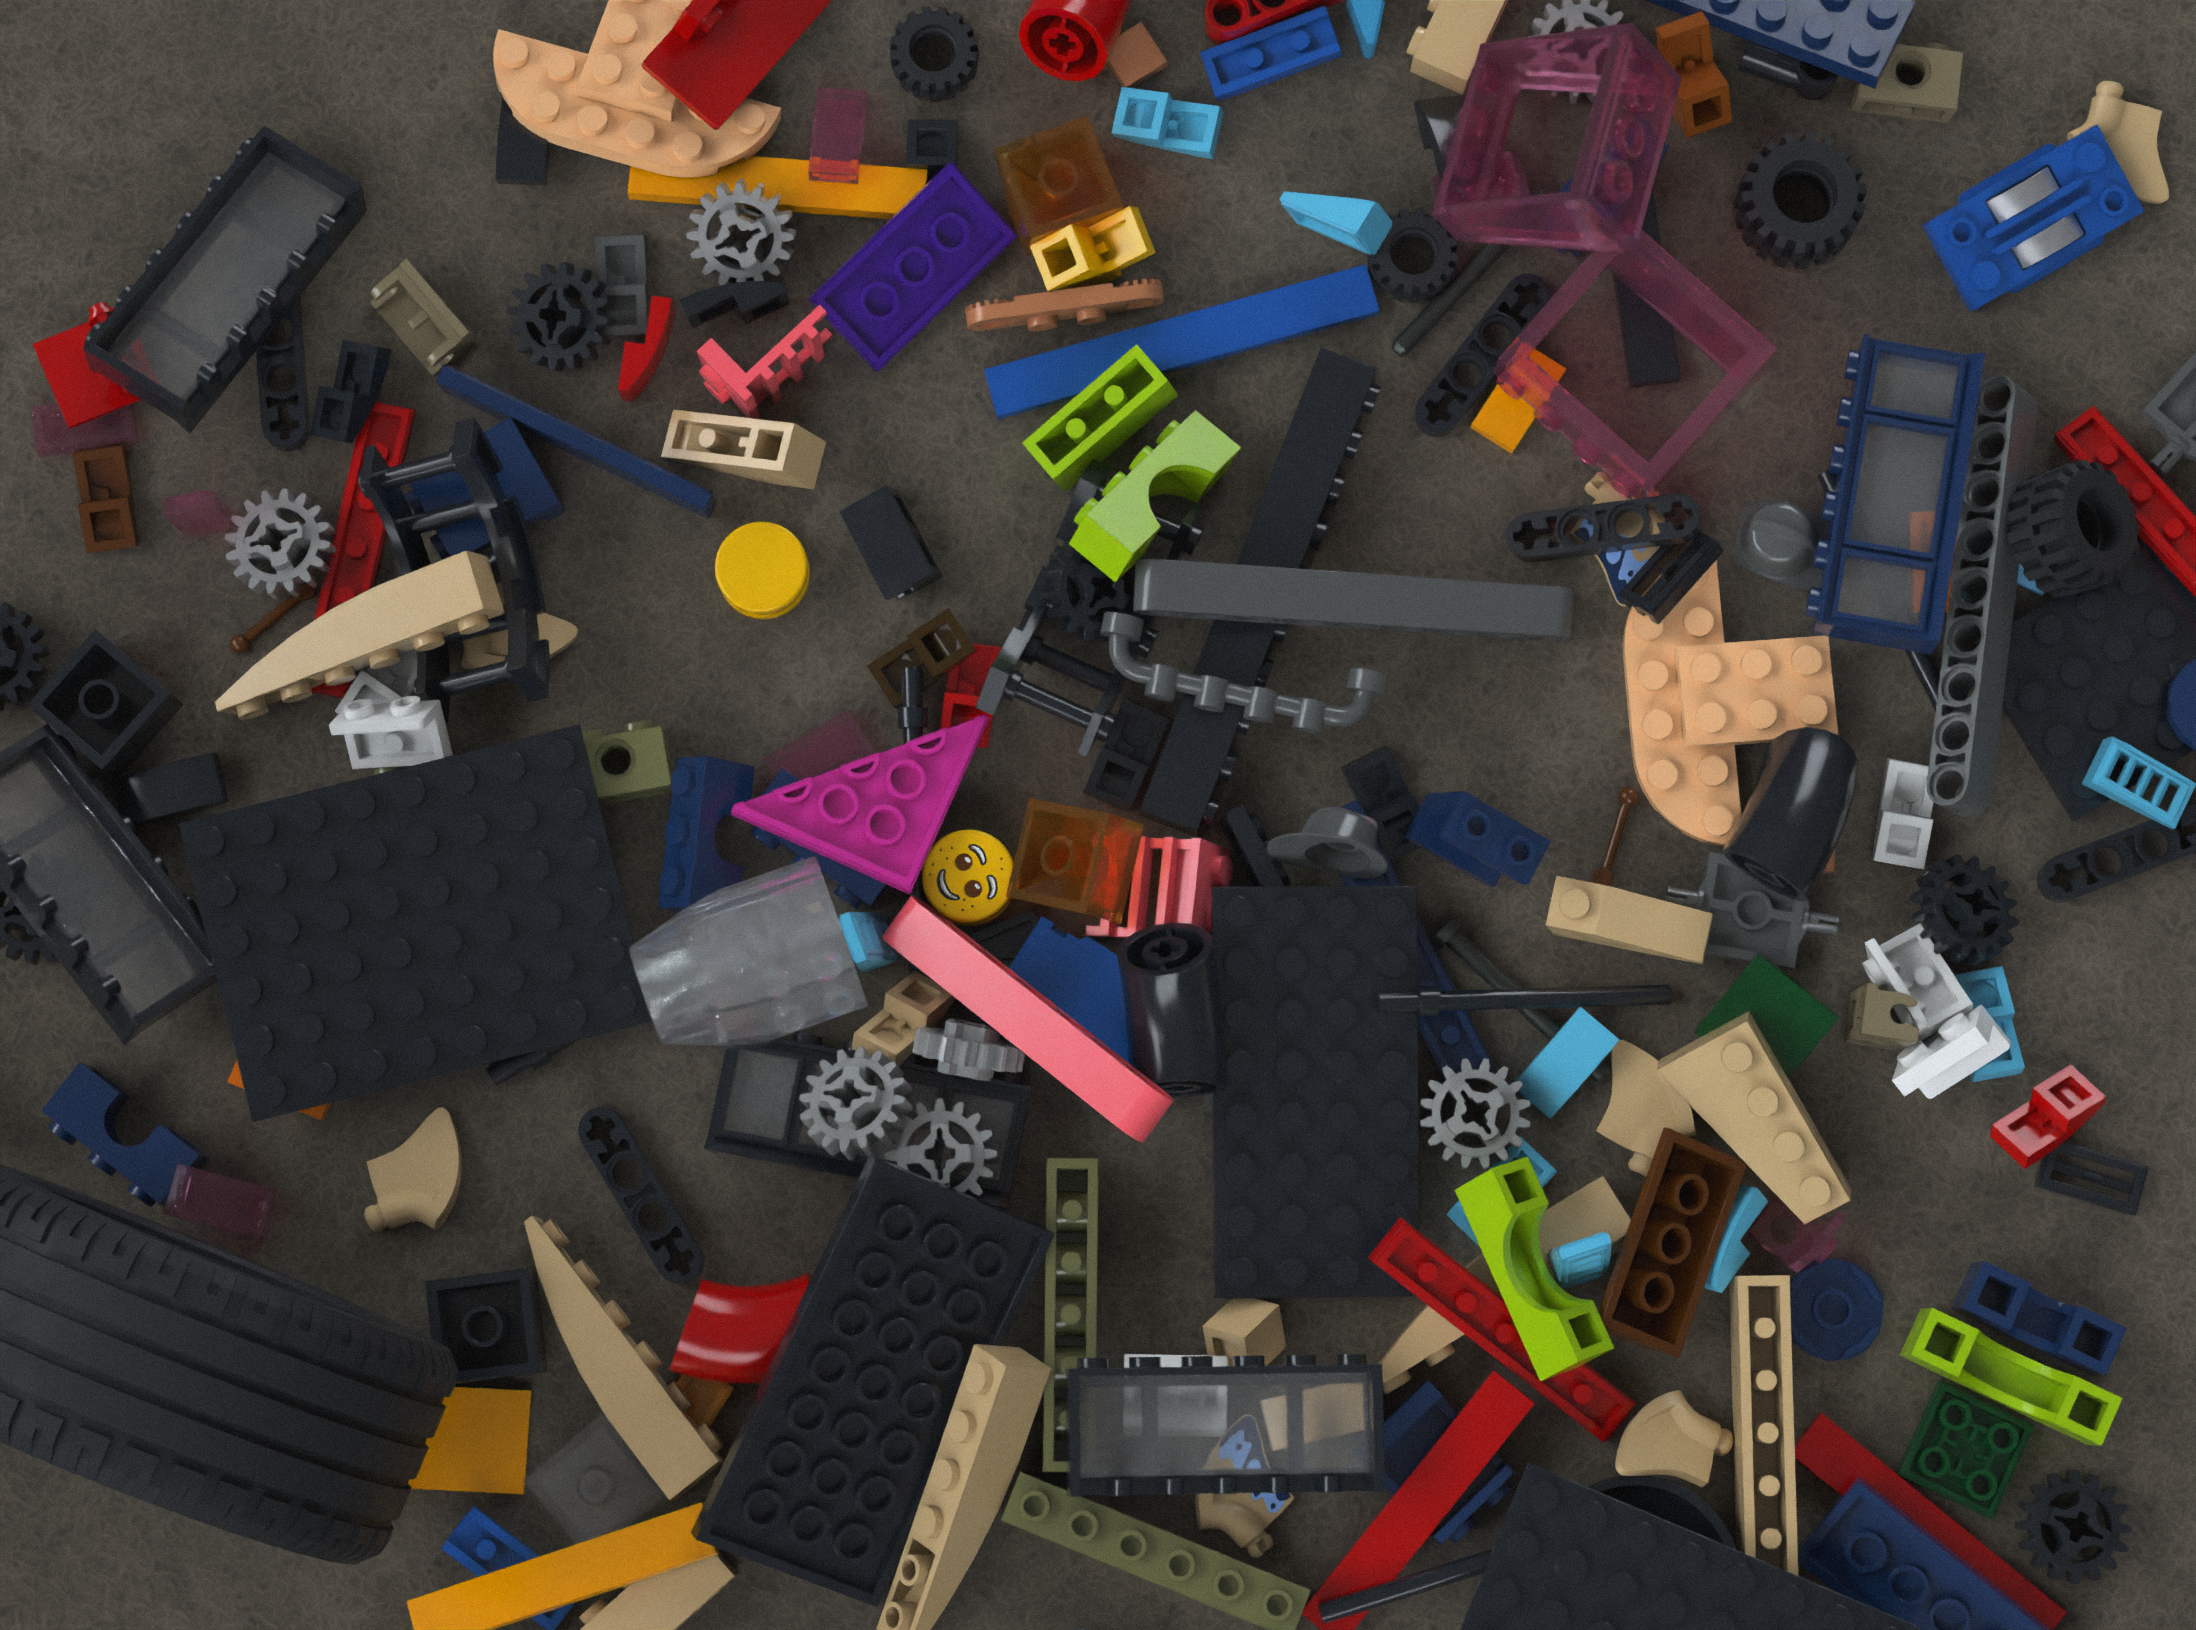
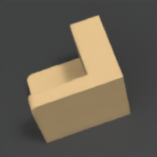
M1232 1298L1202 1326L1207 1354L1211 1356H1227L1228 1366H1233V1356L1258 1355L1265 1356V1366H1267L1286 1346L1279 1305L1256 1298Z

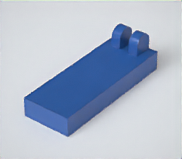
M1325 6L1200 52L1217 102L1343 56Z
M475 1505L465 1514L461 1522L454 1528L441 1546L443 1551L477 1577L541 1556ZM575 1603L531 1618L546 1630H555Z

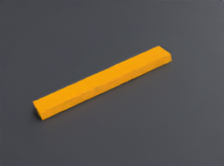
M751 156L747 160L743 157L731 164L718 168L717 174L701 177L667 176L631 166L627 193L629 200L702 205L700 199L706 192L713 195L716 199L718 198L716 187L719 183L725 182L730 191H734L736 182L739 179H745L747 191H753L761 182L765 184L763 196L767 199L779 193L782 197L776 206L778 211L791 210L798 213L891 219L927 184L928 170ZM743 203L746 209H757L752 205Z
M700 1502L408 1600L406 1602L414 1630H494L718 1555L717 1547L695 1540L691 1534L704 1503Z

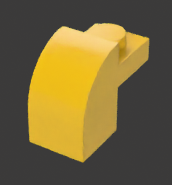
M1128 206L1090 227L1070 224L1030 245L1047 291L1100 285L1121 277L1123 269L1156 253L1139 209L1133 206Z

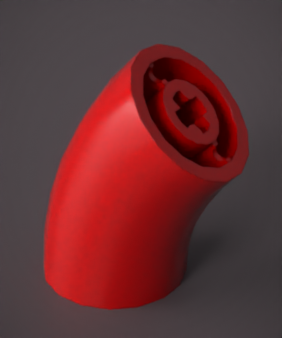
M1031 0L1021 21L1018 34L1022 49L1031 62L1046 74L1066 81L1081 82L1094 78L1104 69L1113 51L1132 0Z
M805 1273L790 1280L760 1286H735L702 1279L669 1371L697 1379L724 1383L761 1384L812 1276L809 1273Z

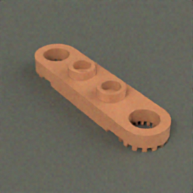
M1142 279L1140 284H1138L1137 280H1133V285L1129 281L1114 287L1113 283L1014 296V301L993 299L992 304H989V300H985L984 303L979 301L976 304L966 306L965 313L967 328L972 331H985L1027 325L1029 331H1045L1056 328L1058 320L1077 318L1078 324L1089 325L1105 321L1107 319L1106 314L1156 307L1164 303V295L1160 280Z

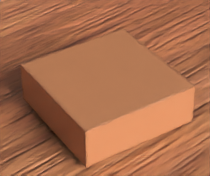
M1139 22L1118 36L1107 64L1122 87L1134 88L1166 68L1168 61L1142 22Z

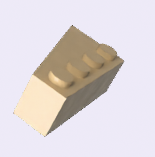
M1750 1011L1659 1060L1657 1071L1804 1224L1850 1201L1851 1187Z

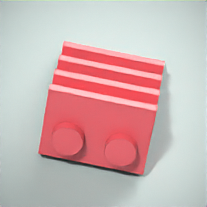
M821 305L817 306L746 373L710 338L697 350L702 364L699 373L705 379L704 386L722 405L731 400L747 418L759 419L760 414L757 406L767 397L776 403L782 397L779 386L789 377L798 383L804 377L801 365L811 356L817 363L825 357L823 345L833 335L826 328L819 333L814 326L827 315V312ZM802 339L804 348L797 354L791 347ZM780 359L782 369L775 374L770 367Z
M1096 836L1095 846L1108 848L1100 926L1087 925L1086 936L1127 939L1133 933L1145 929L1154 849L1163 850L1155 925L1189 923L1204 928L1211 935V887H1227L1231 883L1233 863L1230 858V849L1202 838ZM1126 848L1135 849L1127 927H1118Z

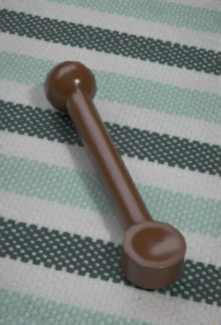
M305 582L299 584L300 596L294 597L291 595L246 633L233 636L230 640L232 651L238 654L246 652L250 642L302 599H312L316 594V587L312 588Z
M1632 787L1623 788L1619 793L1620 809L1602 866L1593 875L1594 883L1610 886L1613 882V874L1611 872L1613 861L1630 807L1634 806L1638 801V793Z

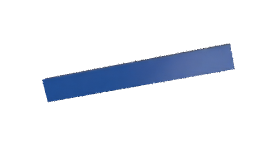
M1365 264L984 369V374L997 420L1072 400L1136 344L1161 373L1166 374L1379 315L1380 310Z

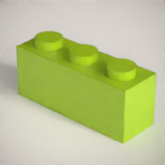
M1136 344L1024 440L1022 444L1066 493L1079 481L1092 459L1102 462L1179 395L1167 378Z

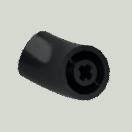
M1810 727L1788 730L1773 739L1764 752L1761 769L1751 797L1722 850L1724 856L1745 874L1773 891L1793 900L1807 901L1833 854L1854 798L1859 763L1852 747L1842 737L1825 729Z
M1189 923L1153 925L1133 933L1122 942L1117 951L1126 1016L1129 1063L1172 1098L1205 1096L1226 1090L1227 1075L1223 1015L1212 936L1204 928Z

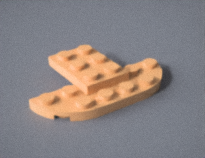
M609 0L588 54L498 29L493 51L496 84L499 92H501L504 100L511 108L513 116L533 133L552 144L667 176H709L717 174L720 167L731 164L743 157L747 160L749 157L754 156L769 141L781 120L780 107L746 98L720 129L714 130L642 68L645 58L671 31L684 9L692 0Z
M1717 560L1659 625L1651 621L1647 614L1643 616L1633 606L1631 607L1623 634V663L1632 757L1638 782L1652 807L1669 823L1682 831L1683 834L1704 843L1725 846L1741 818L1735 745L1770 743L1788 730L1804 727L1825 729L1838 735L1829 637L1822 635L1725 643ZM1660 574V575L1658 576V578L1649 586V588L1641 595L1642 597H1643V596L1649 591V589L1658 581V579L1661 577V574Z

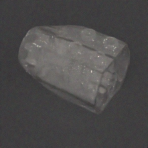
M816 856L719 889L682 909L629 947L630 956L644 999L662 1044L717 1046L755 1044L771 1041L868 1006Z

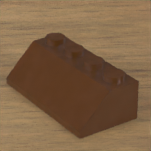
M1663 1128L1598 1312L1608 1334L1647 1350L1677 1358L1680 1357L1747 1166L1745 1162L1670 1128Z

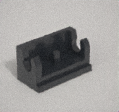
M885 485L839 511L886 600L897 597L899 600L943 577L898 490Z

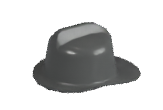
M1765 498L1751 502L1742 509L1733 555L1742 567L1756 575L1795 589L1809 591L1811 586L1819 588L1821 570L1813 568L1814 555L1818 539H1827L1829 522L1821 521V514L1783 500Z
M1332 806L1319 809L1309 816L1301 833L1281 835L1267 843L1266 852L1273 859L1282 863L1327 870L1351 878L1369 879L1379 877L1386 872L1388 864L1384 856L1377 851V822L1371 817L1341 807Z

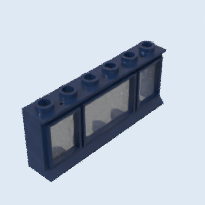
M1864 334L1858 350H1849L1844 379L1852 380L1850 397H1841L1836 426L1845 427L1842 445L1834 443L1829 463V473L1837 474L1834 492L1826 491L1821 512V521L1829 522L1827 539H1818L1813 568L1821 570L1819 588L1810 587L1805 616L1814 618L1811 634L1930 655L1936 649L1941 640L1985 353L1963 354L1869 338L1867 334Z

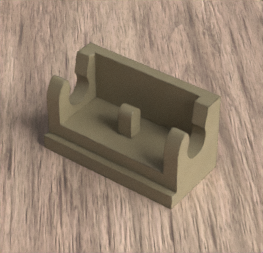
M407 258L370 291L374 297L370 302L433 378L440 374L443 366H450L476 344L469 331Z
M1868 982L1851 992L1844 1042L1896 1051L1918 1043L1920 1028L1907 1023H1895L1897 1015L1891 1012V1008L1894 1005L1900 1004L1906 1008L1915 1007L1918 1004L1917 1001L1908 994L1878 989V984Z

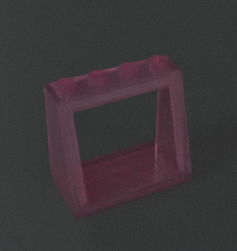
M1633 23L1480 44L1464 104L1459 114L1452 146L1447 156L1438 195L1435 198L1432 216L1457 241L1607 253L1636 252L1682 77ZM1521 89L1596 93L1569 192L1490 200Z
M1625 215L1498 358L1493 373L1498 376L1496 379L1497 383L1506 394L1516 400H1519L1521 397L1535 409L1534 416L1542 426L1553 433L1560 431L1573 443L1571 445L1573 452L1583 462L1590 466L1597 464L1610 476L1609 482L1620 495L1627 499H1632L1633 497L1637 499L1650 497L1762 377L1778 348ZM1606 268L1727 373L1649 462L1529 357L1533 350Z

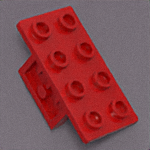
M692 0L684 9L671 31L645 58L642 68L712 129L718 130L827 7L831 0Z

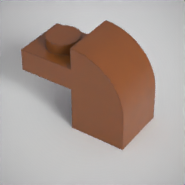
M1701 11L1656 27L1658 53L1653 54L1656 74L1672 115L1685 137L1688 138L1732 122L1729 84L1713 61L1710 24L1703 12Z

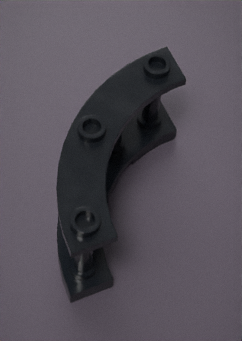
M475 417L456 422L454 442L448 452L389 467L375 445L365 448L363 467L358 475L363 495L371 500L389 535L401 567V576L431 565L421 536L422 533L479 518L484 522L493 549L491 554L485 556H488L493 574L497 573L501 578L505 600L503 609L505 613L489 619L490 625L484 630L471 634H460L458 631L445 636V643L442 646L428 651L417 652V678L414 681L415 696L419 697L420 701L440 700L445 723H448L451 695L506 681L517 684L530 702L548 698L549 641L547 639L539 640L537 615L546 613L534 551L516 496L506 498L496 473L502 472L503 466ZM455 471L457 474L462 475L474 498L413 515L400 486ZM508 629V655H506L505 661L450 675L448 645Z
M1092 459L1078 481L1056 538L1063 541L1072 539L1079 527L1074 522V518L1080 509L1092 497L1098 502L1104 498L1101 494L1106 487L1105 481L1111 466ZM1193 503L1182 523L1152 511L1161 526L1156 535L1174 542L1167 560L1181 561L1184 553L1193 555L1204 530L1203 527L1196 525L1203 508L1202 506ZM1057 545L1054 552L1067 553L1064 545L1063 547ZM1085 557L1080 559V561L1083 563H1088L1091 566L1093 565ZM1050 559L1048 566L1042 567L1025 603L1024 608L1027 611L1018 629L1012 628L1002 649L992 663L975 708L994 716L1004 699L1013 702L1015 698L1086 729L1078 753L1087 757L1096 740L1103 743L1107 741L1117 718V715L1111 713L1128 678L1124 677L1117 669L1113 675L1043 644L1044 638L1038 636V633L1047 617L1048 610L1055 605L1053 599L1041 598L1040 594L1042 591L1051 588V581L1041 577L1042 571L1055 570L1056 565ZM1098 610L1095 616L1090 615L1088 619L1092 621L1102 620L1104 612ZM1142 615L1144 624L1141 639L1139 642H1129V652L1135 660H1137L1138 655L1147 659L1159 633V631L1151 628L1156 616ZM1034 662L1100 690L1104 694L1093 711L1023 680L1024 674L1019 672L1023 663L1031 666Z

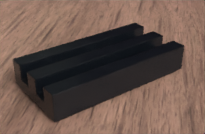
M1684 522L1676 530L1684 529ZM1700 531L1676 560H1674L1675 557L1690 541L1660 546L1618 593L1619 598L1624 605L1629 608L1633 606L1639 614L1643 616L1647 614L1651 621L1659 625L1724 552L1718 541ZM1661 574V577L1658 579V581H1657V582L1649 589V591L1642 597L1641 595L1649 588V586H1650V585L1658 578V576Z
M2064 1141L2041 1159L2039 1166L2041 1168L2038 1177H2036L2034 1187L2130 1216H2136L2149 1166ZM2057 1152L2134 1174L2133 1182H2125L2055 1161ZM2052 1171L2129 1194L2128 1201H2122L2050 1179Z

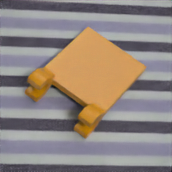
M454 1387L451 1396L444 1397L442 1404L446 1406V1409L434 1437L426 1439L425 1443L429 1449L418 1475L414 1479H409L408 1484L412 1489L524 1494L531 1391Z

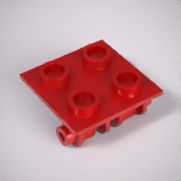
M99 302L89 308L91 315L88 317V322L32 344L69 429L142 400L97 371L94 373L88 365L83 351L85 338L95 324L98 322L103 323L115 309L109 307L107 302ZM138 338L122 357L121 361L160 384L141 340Z

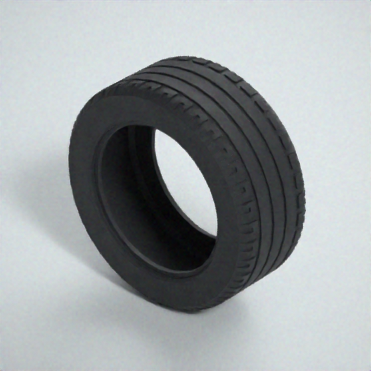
M0 1164V1442L134 1498L267 1545L341 1564L356 1565L379 1555L388 1544L394 1530L391 1522L392 1520L399 1519L412 1489L408 1484L409 1479L417 1477L429 1449L425 1443L426 1439L434 1437L446 1409V1406L442 1404L444 1397L451 1396L456 1384L458 1369L450 1349L397 1322L261 1264L103 1201Z

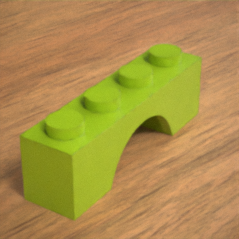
M1196 410L1181 424L1174 419L1156 441L1158 446L1154 450L1148 445L1145 446L1130 464L1129 469L1131 472L1126 476L1119 471L1102 491L1101 495L1104 498L1098 502L1092 497L1074 518V522L1079 527L1069 545L1115 583L1135 564L1136 560H1139L1144 555L1161 527L1151 510L1149 497L1170 494L1184 497L1197 503L1221 480L1241 449L1237 443Z
M1524 1157L1491 1168L1455 1189L1456 1195L1539 1380L1543 1381L1575 1369L1614 1349L1593 1300L1580 1299L1564 1291L1552 1278L1544 1263L1540 1250L1539 1228L1542 1216L1549 1202L1529 1158Z
M1934 1308L1920 1309L1899 1355L2083 1444L2091 1446H2102L2123 1399L2075 1375L2053 1369L2012 1351L1990 1339L1980 1330Z

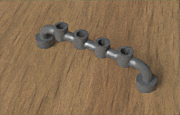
M1105 612L1100 633L1109 637V655L1114 667L1124 677L1146 684L1144 695L1154 699L1174 701L1176 691L1196 695L1193 706L1199 709L1223 712L1225 702L1245 706L1243 718L1261 723H1273L1274 713L1293 717L1292 729L1310 734H1322L1323 725L1347 727L1360 722L1369 713L1375 697L1383 698L1386 696L1389 676L1381 672L1362 668H1350L1346 690L1355 693L1353 701L1347 706L1337 707L1316 699L1292 697L1279 694L1277 691L1267 688L1248 687L1214 676L1182 672L1179 669L1166 665L1142 663L1131 656L1129 642L1140 641L1144 620L1117 612Z

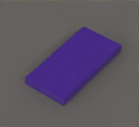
M950 162L807 300L815 308L821 305L827 312L824 318L875 372H879L1019 235L962 172Z

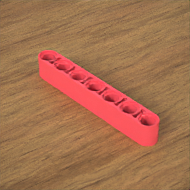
M911 895L881 936L892 948L1133 1139L1144 1143L1174 1102V1099L1162 1088L919 898Z

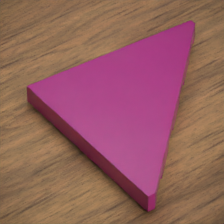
M985 715L974 717L973 720L957 726L935 731L879 754L877 752L841 765L840 768L813 778L808 777L752 800L736 803L731 810V815L910 895L990 717Z

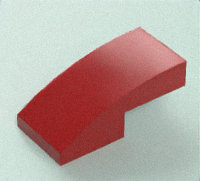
M652 296L645 344L625 341L618 384V392L623 401L633 402L653 377L662 360L670 339L676 314L672 298Z
M972 643L976 652L948 673L940 730L968 722L980 715L990 717L977 746L988 749L993 715L975 707L990 667L1002 646Z
M2069 1065L2035 1086L2029 1102L1992 1124L1990 1137L2020 1166L2027 1169L2053 1151L2084 1125L2105 1104L2106 1096L2077 1069Z

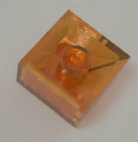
M1088 116L994 148L1008 210L1026 256L1033 255L1030 245L1070 224L1090 227L1123 209L1124 205Z
M1029 798L1006 897L1121 924L1144 824L1110 813Z

